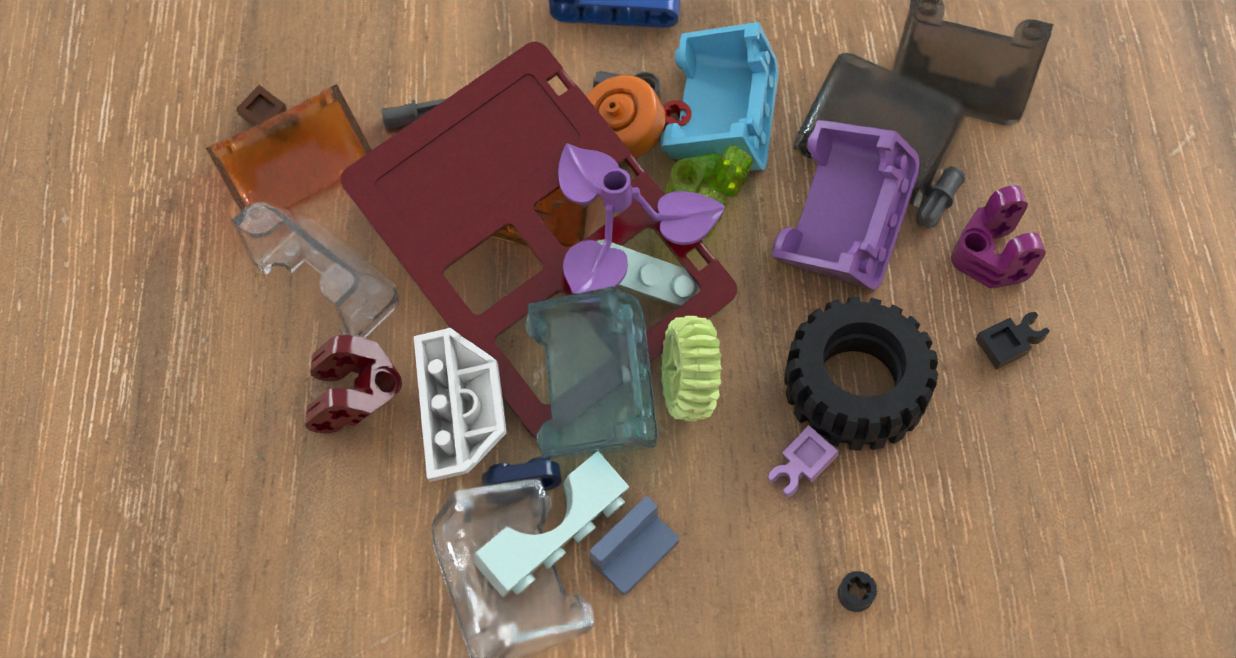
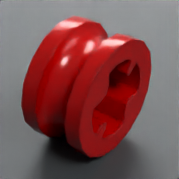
M672 100L663 105L666 117L664 130L668 124L677 123L681 127L690 121L692 112L685 102ZM685 110L686 117L681 116L683 120L675 121L671 117L672 113H677V116L680 117L681 111Z

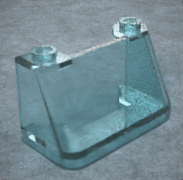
M610 286L527 304V333L539 345L545 346L552 420L544 421L537 433V444L542 452V458L559 459L589 456L597 451L600 454L654 448L658 439L645 320L639 300L631 294Z

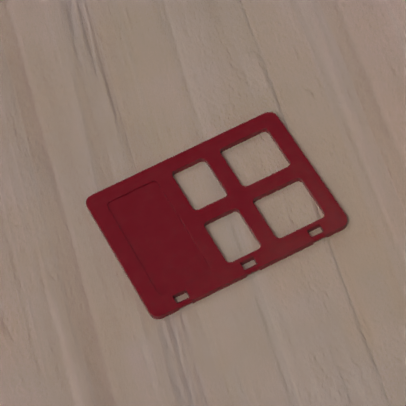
M530 42L345 168L341 174V184L345 192L448 327L496 359L499 367L503 399L534 438L547 440L663 354L665 332L672 320L676 317L684 318V316H697L708 320L733 301L737 294V285L721 263L714 258L702 243V240L689 245L675 244L667 240L660 231L661 221L652 220L640 204L633 199L632 204L625 211L613 218L612 243L622 246L644 229H653L697 283L700 289L699 293L638 337L630 333L601 295L596 297H578L572 294L563 271V261L569 249L564 248L534 210L538 203L561 188L558 170L565 145L568 143L582 149L605 153L611 156L618 163V166L626 162L637 175L636 178L631 180L632 188L638 187L640 189L641 196L656 213H659L658 201L665 194L632 156L631 151L578 85H575L549 49L540 42ZM555 76L568 89L560 96L548 83ZM605 225L583 241L605 240ZM507 226L513 227L541 262L543 268L485 312L476 315L471 312L445 278L444 271ZM694 249L698 251L708 264L700 271L686 256ZM564 293L611 352V358L552 403L543 404L495 341L500 334L555 294Z

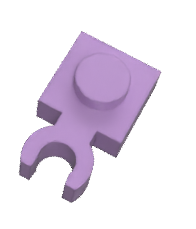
M808 426L782 452L783 457L788 463L773 468L768 476L769 481L774 484L780 477H788L791 481L783 492L789 498L797 492L799 480L803 475L812 483L839 455L838 450L812 427Z

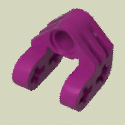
M1010 185L998 189L990 196L985 207L977 208L961 233L951 254V261L954 267L990 289L1015 285L1028 280L1034 274L1046 254L1040 235L1034 232L1016 236L1007 243L1001 254H994L996 246L993 239L1002 238L1012 233L1027 209L1028 203L1020 186Z

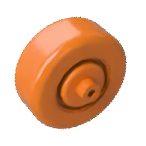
M630 75L614 76L596 85L586 96L631 151L635 159L651 150L660 139L666 118L664 106L653 88L643 79Z

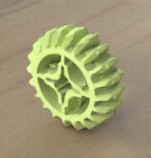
M697 316L676 317L670 322L665 332L663 354H661L662 394L665 397V405L668 408V412L675 419H684V421L706 419L711 416L717 406L716 400L720 396L719 385L722 383L720 379L722 370L720 358L722 354L719 351L720 341L717 338V331L713 327L711 320Z

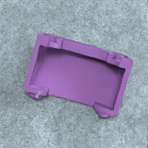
M817 120L814 131L809 136L807 147L811 157L818 163L797 229L786 227L775 237L772 257L779 262L855 286L875 290L881 285L918 175L919 156L896 131Z

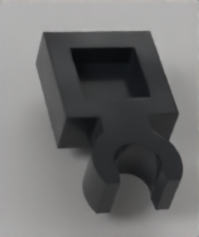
M1036 312L1026 314L1017 326L1011 318H1008L978 333L975 340L996 369L1027 355L1032 348L1030 344H1039L1045 340L1050 331L1048 328L1034 331L1029 326L1036 321L1038 317Z

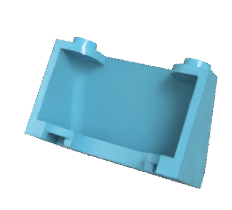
M755 22L682 33L679 48L675 51V61L677 67L682 69L686 76L682 102H685L690 107L692 116L690 121L684 126L680 127L677 123L666 126L665 131L660 137L662 150L671 159L744 171L765 170L768 161L779 72L776 56L760 23ZM685 110L681 111L679 121L683 120L681 118L682 115L686 117Z

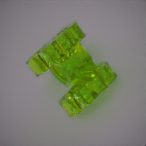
M727 146L721 156L713 153L679 160L672 167L666 185L667 194L676 191H688L706 195L722 203L725 211L727 203L719 193L728 197H735L748 178L753 166V160L747 152L736 146ZM678 178L688 179L691 184H682L678 181ZM704 183V184H706L707 186L711 187L712 189L707 188V187H701V186H702V184ZM721 216L720 219L717 221V223H716L715 226L712 228V230L709 232V234H708L706 237H704V238H708V237H710V236L712 235V233L714 232L715 228H716L717 225L719 224V222H720L722 216Z

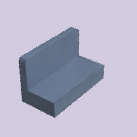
M646 495L589 551L590 564L618 591L626 595L679 543V536L658 518V506Z

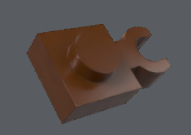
M260 85L236 108L240 117L263 134H266L270 128H273L278 140L283 143L290 141L289 136L283 132L285 127L292 126L298 131L302 129L297 117L291 114L283 115L287 111L286 104Z

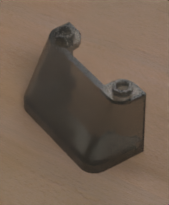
M911 0L889 79L888 88L890 92L901 100L1000 125L1010 126L1018 123L1027 107L1054 24L1033 19L1023 20L1017 24L1013 37L943 20L945 6L941 0Z
M842 53L838 55L795 137L793 149L799 151L803 156L813 159L808 151L807 143L810 134L814 131L817 120L896 131L919 156V171L909 200V204L919 208L926 197L927 190L933 185L955 147L965 119V109L958 101L857 55Z

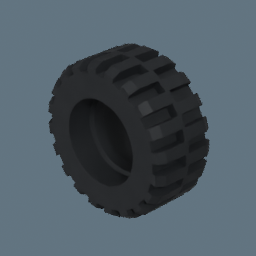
M848 297L845 304H841L840 300H834L826 303L824 312L822 309H816L809 314L807 322L801 323L795 332L784 376V383L787 385L786 397L789 404L795 405L794 415L799 422L803 423L807 420L810 423L809 426L819 435L822 433L829 437L828 442L833 446L838 447L839 443L843 442L849 444V450L861 451L864 444H869L872 450L884 448L887 439L890 443L895 444L904 438L907 431H912L918 425L932 398L938 380V372L936 371L938 365L937 353L934 350H930L933 342L927 332L920 333L918 331L920 323L913 316L904 317L901 314L903 309L894 304L889 308L881 305L882 300L870 298L869 302H861L860 297ZM857 351L867 353L879 359L889 369L893 376L895 387L885 394L872 397L848 393L832 381L825 369L824 363L832 356L842 352Z

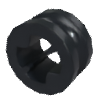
M853 571L842 579L837 591L838 599L847 610L862 612L868 609L875 600L877 585L874 579L867 573ZM853 583H856L860 589L866 588L867 592H865L862 600H859L856 594L849 595L848 591Z

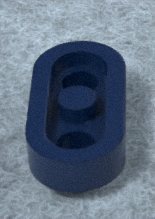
M536 457L529 460L528 463L516 465L498 463L489 467L488 471L481 477L483 493L490 498H506L547 491L556 488L562 482L559 464L551 461L548 457Z

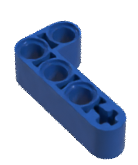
M549 0L551 16L561 22L666 28L678 23L680 0Z

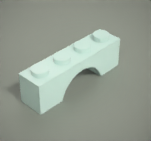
M599 451L570 473L562 484L567 508L565 518L557 528L544 534L529 535L506 527L475 553L472 562L503 598L511 591L517 596L536 580L532 575L535 570L542 564L547 569L551 568L566 554L562 549L564 545L573 538L577 543L581 542L596 528L592 521L602 513L607 518L610 517L625 503L621 497L629 486Z

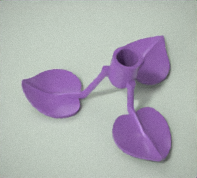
M568 143L563 149L558 175L559 184L564 196L573 203L586 205L593 202L599 195L602 197L606 210L603 246L593 240L579 242L568 250L563 261L564 276L572 294L578 297H596L606 294L616 288L625 278L628 269L627 255L620 249L610 248L612 243L614 212L625 211L632 204L633 199L640 204L652 220L661 221L660 231L664 238L681 245H689L702 240L709 234L724 213V205L719 201L706 195L688 191H676L662 196L657 204L659 213H656L641 196L640 189L638 187L632 188L628 172L619 168L618 163L611 156L599 151L582 149Z

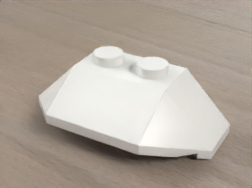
M451 328L414 336L427 480L431 482L467 474L507 433L498 362Z

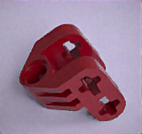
M337 335L330 338L313 353L310 373L316 379L338 381L350 372L359 374L354 380V390L346 388L329 389L308 405L305 422L308 430L317 433H334L347 424L355 426L400 392L402 378L377 342L351 335Z

